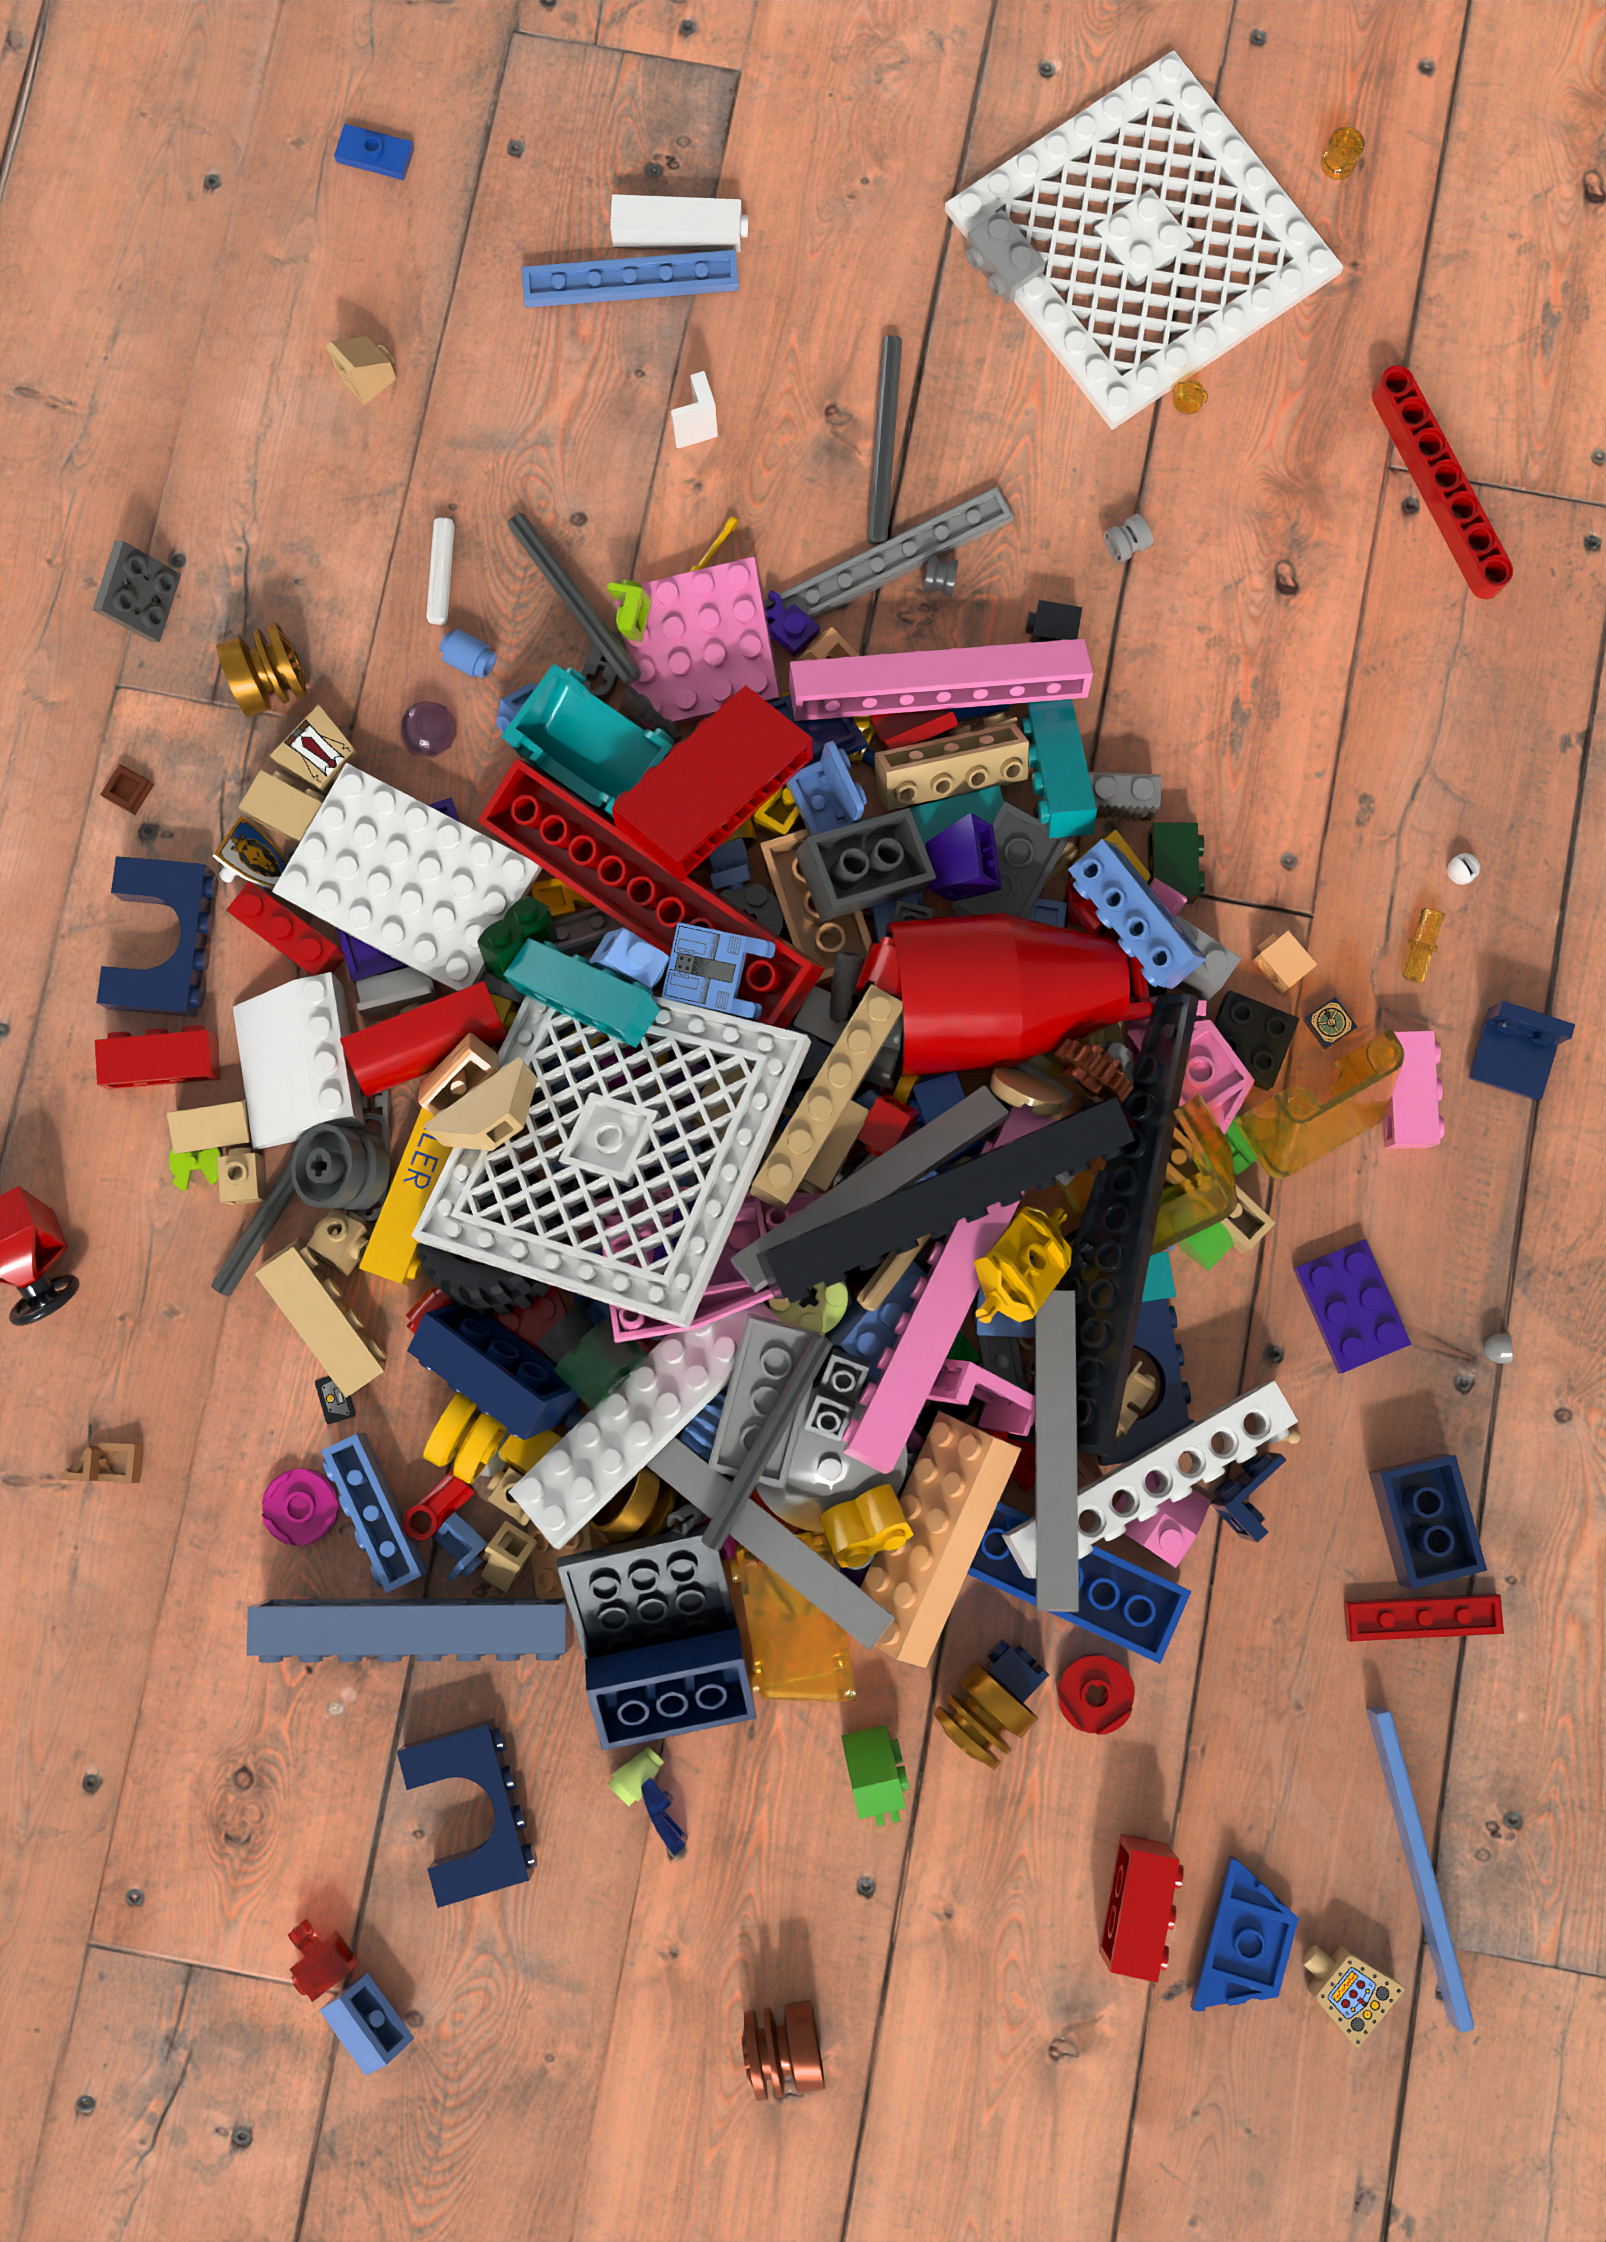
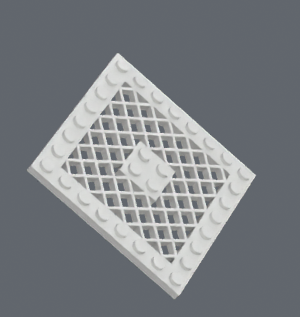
M1174 50L945 203L944 211L966 239L971 230L1003 209L1008 217L1010 212L1030 215L1028 226L1015 224L1029 243H1031V239L1051 242L1049 253L1037 251L1047 265L1045 275L1040 273L1016 290L1013 301L1111 430L1340 275L1344 268ZM1147 116L1146 125L1135 124ZM1153 116L1172 119L1170 129L1153 127ZM1177 122H1179V124L1183 127V129L1186 132L1176 130ZM1119 135L1117 144L1107 143ZM1124 136L1143 138L1142 148L1123 146ZM1149 139L1168 142L1167 152L1148 150ZM1174 143L1193 146L1191 156L1173 154ZM1199 149L1207 159L1197 157ZM1090 154L1089 164L1078 162ZM1096 154L1115 157L1114 168L1094 165ZM1121 158L1140 161L1138 172L1119 169ZM1145 163L1164 165L1163 176L1144 173ZM1170 166L1189 169L1188 179L1169 177ZM1195 170L1214 173L1212 183L1194 181ZM1062 173L1061 183L1050 181ZM1067 174L1087 176L1085 187L1066 184ZM1220 176L1228 186L1219 185ZM1092 177L1111 180L1110 191L1091 188ZM1117 181L1136 184L1135 194L1116 192ZM1142 185L1161 188L1160 196L1158 197L1152 188L1141 195ZM1167 189L1185 192L1184 203L1165 200ZM1034 192L1032 202L1021 201ZM1039 192L1058 195L1057 206L1037 203ZM1191 194L1210 196L1209 207L1190 204ZM1064 196L1083 199L1082 209L1062 207ZM1216 197L1235 200L1233 211L1215 208ZM1088 201L1108 203L1106 214L1087 211ZM1241 203L1249 213L1240 212ZM1113 204L1124 206L1112 215ZM1172 214L1182 215L1181 224L1178 223ZM1035 216L1054 218L1053 230L1033 227ZM1188 216L1206 219L1205 230L1186 227ZM1060 220L1079 222L1078 233L1058 231ZM1213 220L1231 223L1230 234L1211 231ZM1085 224L1096 225L1093 231L1094 236L1083 235ZM1238 224L1256 227L1255 237L1236 235ZM1262 230L1270 240L1261 239ZM1193 241L1203 242L1201 253L1190 252L1194 245ZM1056 243L1075 246L1074 257L1054 254ZM1209 244L1228 246L1226 257L1208 255ZM1081 247L1100 250L1099 260L1079 258ZM1234 248L1252 250L1251 261L1233 259ZM1106 252L1114 263L1104 262ZM1259 252L1277 254L1276 265L1258 263ZM1285 258L1288 263L1283 266V260ZM1174 262L1173 273L1162 271ZM1180 264L1198 265V277L1179 274ZM1052 266L1072 269L1070 280L1051 278ZM1205 268L1223 269V280L1204 278ZM1077 270L1096 273L1095 284L1076 282ZM1235 271L1249 274L1247 285L1229 282L1230 272ZM1102 274L1121 277L1120 288L1101 286ZM1256 275L1266 276L1264 280L1254 286ZM1127 280L1134 289L1146 281L1145 291L1126 290ZM1152 282L1171 285L1169 296L1150 294ZM1177 286L1196 289L1194 300L1175 298ZM1202 290L1220 293L1219 304L1200 302ZM1057 291L1068 292L1066 303ZM1073 293L1093 296L1091 308L1072 305ZM1227 294L1239 296L1225 305ZM1098 297L1117 300L1116 312L1097 309ZM1123 301L1142 304L1141 316L1122 313ZM1148 305L1167 308L1166 319L1147 317ZM1173 310L1192 312L1190 324L1172 321ZM1198 314L1211 315L1197 325ZM1077 318L1089 320L1087 330ZM1094 321L1114 324L1112 336L1093 333ZM1119 326L1138 328L1137 340L1118 337ZM1144 330L1163 332L1162 344L1143 341ZM1170 333L1181 335L1168 344ZM1099 346L1110 347L1108 358ZM1116 348L1135 351L1133 363L1115 361ZM1141 353L1154 354L1139 364Z
M652 995V999L659 1007L660 1012L640 1041L643 1050L626 1058L622 1049L629 1046L628 1044L609 1036L610 1041L593 1049L590 1040L603 1034V1032L590 1026L584 1028L583 1023L525 996L498 1053V1064L500 1069L505 1064L511 1063L520 1057L537 1074L538 1080L534 1094L543 1090L546 1099L529 1108L525 1124H527L530 1134L516 1141H513L511 1137L505 1141L506 1146L500 1149V1146H498L493 1151L453 1147L411 1236L420 1243L689 1329L810 1047L811 1040L805 1034ZM574 1023L577 1032L560 1040L557 1031ZM647 1037L660 1041L650 1046ZM551 1038L553 1044L547 1047L548 1042ZM583 1044L586 1053L569 1061L566 1052ZM680 1046L694 1050L684 1055ZM673 1049L677 1059L659 1067L656 1057ZM616 1053L619 1062L601 1070L598 1061ZM714 1055L728 1059L717 1064ZM559 1057L562 1065L545 1074L542 1064ZM707 1058L711 1068L693 1077L689 1067ZM649 1061L652 1071L635 1080L631 1070ZM748 1064L755 1065L752 1072ZM591 1065L594 1075L577 1082L574 1073ZM742 1067L746 1077L727 1086L723 1076ZM683 1071L686 1081L668 1089L664 1079ZM624 1074L628 1084L610 1092L607 1082ZM567 1077L570 1087L553 1095L550 1086ZM717 1080L721 1090L702 1098L699 1088ZM658 1083L662 1093L644 1102L640 1092ZM600 1086L603 1096L591 1093L590 1091ZM590 1092L585 1102L583 1095ZM692 1092L696 1102L678 1111L674 1101ZM742 1094L740 1101L736 1107L733 1098ZM633 1096L637 1105L623 1102V1100ZM575 1099L579 1109L562 1117L558 1107ZM727 1102L731 1112L712 1121L708 1110ZM667 1105L671 1115L662 1119L663 1117L656 1110ZM551 1111L554 1121L538 1129L535 1119ZM701 1114L706 1125L687 1134L683 1123ZM574 1126L573 1131L569 1136L567 1129ZM676 1127L680 1138L662 1146L659 1135ZM727 1128L721 1142L718 1133ZM559 1133L563 1143L546 1151L543 1141ZM711 1137L715 1148L697 1156L693 1145ZM652 1142L655 1150L647 1154ZM535 1146L538 1156L522 1164L519 1153ZM686 1149L690 1160L672 1169L668 1158ZM510 1158L514 1168L497 1176L494 1166ZM559 1160L565 1169L554 1173L551 1163ZM661 1162L665 1173L647 1181L643 1170ZM712 1164L706 1177L702 1168ZM543 1168L547 1178L530 1186L527 1175ZM695 1172L700 1183L681 1192L677 1181ZM486 1174H487V1175H488V1178H489V1181L483 1183V1181H484V1179H485V1177H486ZM585 1174L598 1177L599 1179L588 1184ZM577 1178L580 1188L563 1196L560 1185ZM635 1178H637L639 1186L622 1194L618 1184L632 1187ZM519 1180L522 1191L506 1198L502 1188ZM670 1185L674 1196L656 1205L652 1193ZM611 1188L614 1199L597 1207L593 1196ZM552 1190L556 1201L539 1209L535 1198ZM494 1193L498 1203L481 1211L478 1200ZM645 1197L649 1209L631 1217L627 1206ZM697 1199L690 1213L687 1203ZM585 1200L589 1211L572 1219L568 1208ZM527 1203L531 1213L514 1221L511 1210ZM680 1208L684 1219L666 1228L662 1216ZM619 1210L623 1222L606 1230L602 1219ZM561 1213L564 1224L547 1232L544 1221ZM502 1215L506 1225L491 1220ZM654 1221L658 1232L640 1240L636 1229ZM594 1223L598 1234L581 1243L577 1231ZM536 1226L539 1236L525 1232V1230ZM629 1233L633 1245L615 1254L611 1242ZM569 1236L573 1247L557 1241ZM680 1236L676 1248L674 1249L671 1240ZM664 1244L668 1256L650 1264L646 1252ZM603 1246L607 1257L592 1253V1251ZM638 1257L642 1268L627 1264L626 1262Z

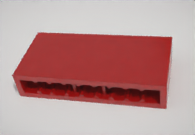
M745 685L736 694L729 695L722 703L721 708L710 718L707 717L701 720L696 726L694 733L684 742L676 743L669 751L668 756L660 764L650 767L643 774L638 784L630 791H624L617 797L614 805L611 807L615 827L679 881H682L813 759L812 737Z

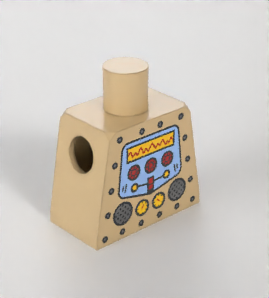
M1313 1945L1307 1950L1301 1961L1315 1975L1307 1985L1308 1991L1357 2049H1359L1406 1990L1390 1974L1342 1945L1337 1947L1331 1956L1327 1955L1317 1945Z

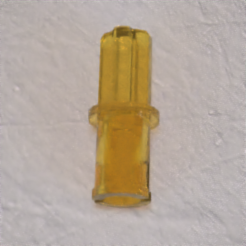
M1421 909L1414 937L1408 940V945L1411 947L1402 971V976L1407 981L1421 983L1424 980L1432 952L1438 950V945L1435 943L1445 914L1436 909Z

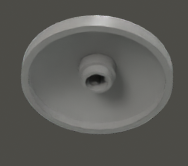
M820 1381L812 1383L785 1489L757 1482L755 1487L764 1503L784 1521L801 1529L825 1533L819 1516L826 1510L843 1502L855 1500L866 1491L885 1484H891L896 1495L898 1494L907 1469V1447L905 1443L893 1471L884 1474L843 1453L847 1444L846 1441L838 1442L805 1430L804 1425ZM863 1387L861 1388V1391L855 1404L854 1412L852 1414V1417L857 1420L859 1419V1416L864 1408V1405L859 1403L860 1398L865 1390V1388Z

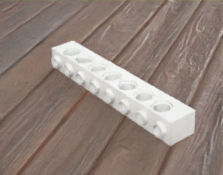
M1276 1382L1260 1383L1078 1490V1518L1084 1510L1090 1511L1094 1518L1093 1527L1087 1532H1084L1078 1524V1559L1091 1553L1094 1550L1091 1544L1104 1537L1106 1541H1110L1126 1532L1127 1529L1124 1525L1133 1519L1138 1518L1139 1522L1157 1514L1160 1511L1157 1505L1170 1498L1172 1502L1186 1497L1193 1492L1190 1486L1197 1481L1203 1479L1207 1483L1225 1473L1223 1466L1231 1461L1236 1460L1237 1463H1241L1255 1456L1258 1453L1255 1447L1263 1442L1268 1441L1269 1444H1273L1287 1437L1290 1434L1288 1428L1297 1423L1298 1420ZM1248 1414L1252 1415L1256 1420V1430L1252 1435L1245 1430L1243 1424ZM1215 1433L1220 1434L1224 1439V1449L1219 1454L1211 1446V1439ZM1183 1452L1188 1453L1192 1459V1467L1187 1473L1182 1472L1178 1465L1179 1456ZM1150 1471L1155 1472L1160 1481L1158 1489L1153 1493L1145 1485L1146 1475ZM1118 1490L1122 1491L1127 1499L1126 1507L1121 1512H1117L1112 1506V1497ZM1036 1515L1002 1535L1024 1577L1032 1579L1036 1577Z

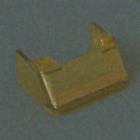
M1200 1093L1173 1111L1193 1145L1192 1157L1200 1172L1162 1191L1150 1256L1226 1219L1237 1206L1232 1150ZM1090 1169L1076 1174L1067 1186L1056 1179L1080 1222L1095 1182Z

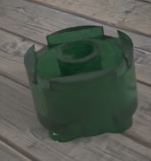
M611 1317L604 1319L580 1340L582 1343L573 1352L570 1350L554 1369L564 1383L592 1411L596 1410L610 1396L608 1393L615 1387L619 1388L631 1377L630 1371H635L649 1357L635 1340L615 1343Z

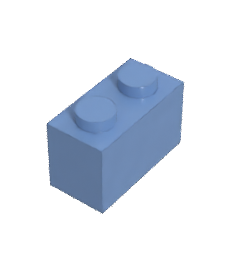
M368 1973L348 1984L319 2010L365 2076L386 2066L415 2039Z

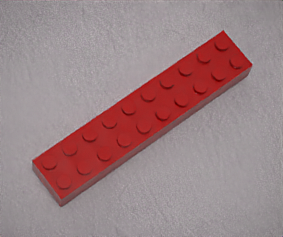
M518 758L515 759L477 821L669 957L671 956L678 922L775 943L776 949L773 958L746 953L737 999L762 1005L761 1017L756 1019L762 1024L786 1029L826 969L693 875L688 874L682 881H679L616 828L614 820L530 763Z

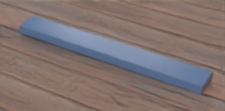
M1381 1706L1366 1709L1448 2021L1460 2033L1474 2030L1473 2027L1475 2025L1392 1712Z

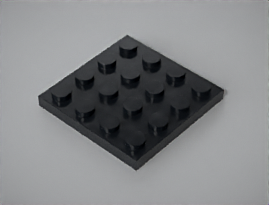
M709 1524L695 1526L686 1535L669 1532L557 1557L558 1573L584 1659L739 1628L720 1551L712 1550L701 1542L702 1536Z

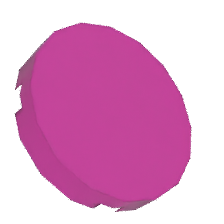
M299 1468L283 1472L271 1481L262 1499L264 1525L273 1537L284 1544L302 1546L317 1542L330 1533L338 1520L340 1502L337 1489L328 1477L317 1470Z

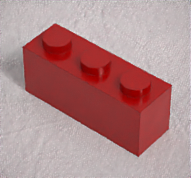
M248 881L226 909L235 919L311 976L329 972L333 974L345 959L343 952L336 945L250 881Z
M203 1025L182 1027V1032L168 1033V1029L163 1028L145 1030V1035L132 1037L129 1032H111L107 1034V1039L95 1040L97 1085L108 1090L220 1080L218 1036L206 1030V1027Z

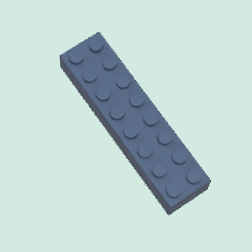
M539 1598L267 1599L249 1606L247 1617V1656H259V1662L261 1663L282 1662L283 1658L292 1657V1655H299L298 1662H321L323 1657H330L331 1655H338V1662L362 1661V1657L378 1655L379 1662L401 1661L402 1657L417 1655V1661L432 1662L440 1661L441 1656H447V1654H457V1661L481 1660V1656L486 1654H496L497 1661L520 1660V1656L525 1654H536V1660L553 1661L559 1660L560 1655H564L572 1647L574 1638V1623L566 1598L545 1600Z

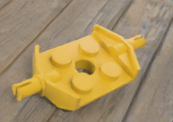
M1029 1206L1016 1209L1013 1215L1016 1217L985 1256L973 1261L983 1294L985 1295L984 1303L976 1311V1317L981 1316L979 1318L981 1322H991L997 1311L1017 1322L1033 1318L1071 1266L1072 1249L1061 1236L1062 1231L1059 1229L1061 1224L1067 1219V1213L1062 1214L1064 1212L1062 1208H1053L1049 1216L1043 1210ZM1029 1253L1034 1258L1033 1265L1030 1262Z

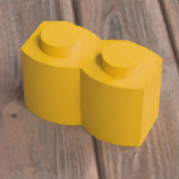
M891 1484L870 1489L855 1500L838 1504L819 1516L834 1557L841 1568L861 1566L877 1551L898 1549L905 1544L907 1539L914 1535Z

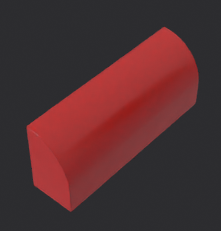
M482 981L342 1037L340 1041L361 1089L366 1097H370L434 1071L469 1032L490 1048L503 1043L507 1033L488 987Z

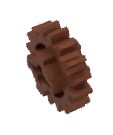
M1066 1038L1054 1053L1056 1060L1063 1064L1062 1067L1066 1069L1064 1076L1093 1098L1097 1096L1102 1099L1104 1095L1108 1099L1117 1097L1119 1103L1124 1102L1134 1088L1131 1085L1132 1082L1125 1078L1126 1075L1121 1072L1124 1068L1123 1065L1094 1043L1092 1046L1087 1043L1082 1046L1076 1040L1072 1041Z

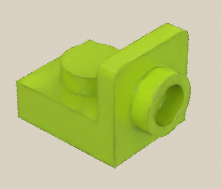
M621 580V584L609 582L608 592L617 601L624 602L617 610L616 623L618 629L628 640L642 642L652 599L644 591L643 586L635 581Z

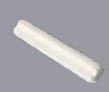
M436 518L433 526L426 617L428 622L434 625H444L448 620L455 529L453 520L450 518Z

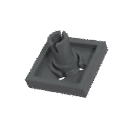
M114 541L93 611L150 642H160L181 574L125 541ZM154 596L156 597V604H155V605L153 604V602H154V598H153V597H154Z

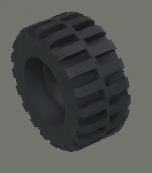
M511 1162L504 1163L503 1166L501 1163L494 1166L497 1176L514 1168ZM534 1173L527 1175L530 1186L541 1181ZM486 1174V1177H485L483 1183L489 1181V1178H488V1175H487V1174ZM519 1180L502 1188L506 1198L522 1191ZM551 1191L535 1198L539 1209L556 1201ZM494 1193L478 1200L481 1211L498 1203ZM527 1203L511 1210V1213L520 1214V1218L531 1213ZM561 1213L544 1221L547 1232L564 1224ZM536 1226L525 1230V1232L539 1236ZM567 1236L557 1242L565 1244L571 1240ZM423 1243L417 1244V1256L423 1262L422 1269L426 1276L451 1300L468 1311L475 1310L480 1315L488 1316L493 1315L495 1310L500 1315L510 1314L514 1312L513 1307L519 1306L521 1309H524L533 1304L532 1298L538 1294L543 1297L550 1290L547 1283L485 1263L470 1264L467 1257Z

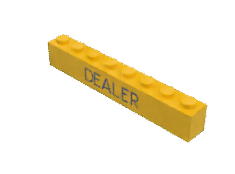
M490 993L504 1029L508 1033L517 1015L515 1012L517 1007L512 1000ZM503 1043L491 1047V1049L498 1054ZM424 1107L421 1108L359 1266V1269L406 1286L409 1285L411 1279L416 1280L418 1278L423 1263L418 1259L416 1250L417 1244L420 1242L416 1241L411 1235L453 1147L441 1145L426 1130L424 1124L434 1118V1115Z

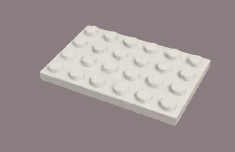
M346 763L272 892L457 992L477 984L486 969L477 944L482 932L491 924L504 919L508 909L515 902L527 896L542 867L529 858Z

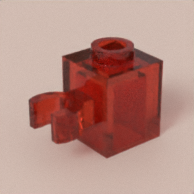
M305 1919L288 1933L291 1942L303 1953V1956L289 1969L293 1974L291 1976L293 1985L301 1995H307L312 2002L351 1973L359 1963L337 1930L320 1941L311 1923Z

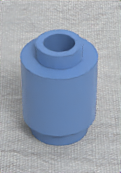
M459 628L453 633L448 632L444 636L439 648L440 652H442L443 662L473 678L479 676L485 679L492 671L497 659V653L491 650V645Z

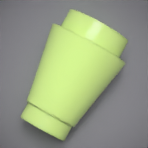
M647 1746L643 1752L641 1751L612 1773L613 1778L607 1786L630 1807L635 1800L638 1802L641 1800L658 1773L659 1768L664 1764V1761Z

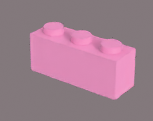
M1434 1031L1388 1032L1379 1038L1385 1148H1430L1438 1145L1445 1131L1443 1116H1439L1438 1101L1441 1100L1443 1094L1442 1081L1440 1078H1437L1436 1064L1439 1063L1441 1056L1440 1044L1438 1041H1435Z

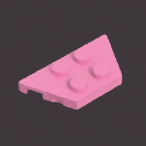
M1204 1020L1194 1023L1178 1109L1209 1153L1212 1154L1219 1146L1254 1085L1255 1080L1211 1020ZM1134 1029L1127 1033V1038L1140 1054L1141 1043L1146 1031Z

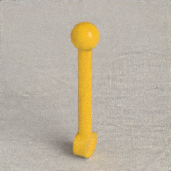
M731 516L728 519L725 528L700 563L690 569V572L706 567L729 533L733 532L739 522L737 518Z

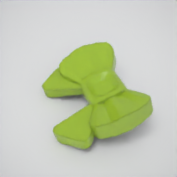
M220 1147L177 1154L173 1153L172 1148L169 1154L170 1170L175 1176L172 1183L182 1191H186L189 1188L191 1170L201 1169L208 1182L215 1184L218 1181L217 1157L223 1156Z

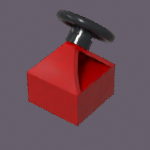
M20 1186L0 1195V1284L17 1287V1290L22 1295V1298L13 1306L9 1313L10 1322L16 1326L35 1323L54 1313L76 1294L80 1286L79 1279L74 1275L68 1274L49 1279L45 1273L68 1249V1245L54 1210ZM66 1286L65 1289L56 1291V1289Z

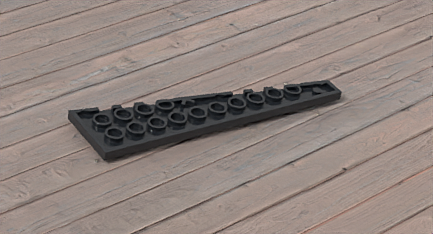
M1158 994L1141 1043L1140 1054L1136 1058L1131 1073L1134 1079L1132 1085L1134 1088L1120 1105L1135 1141L1122 1146L1124 1153L1107 1160L1104 1170H1098L1072 1246L1071 1266L1061 1278L1058 1287L1059 1291H1075L1077 1452L1106 1457H1112L1199 1002V999L1192 994ZM1034 1358L1032 1367H1031V1369H1030V1370L1034 1371V1375H1033V1378H1032V1381H1031V1384H1030L1028 1393H1030V1394H1032V1395L1035 1396V1358ZM1035 1422L1030 1427L1027 1436L1009 1433L1007 1439L1035 1445Z

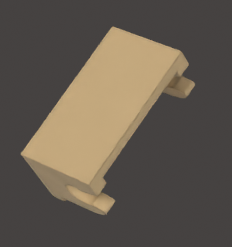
M246 1099L179 1109L166 1113L174 1154L251 1142Z

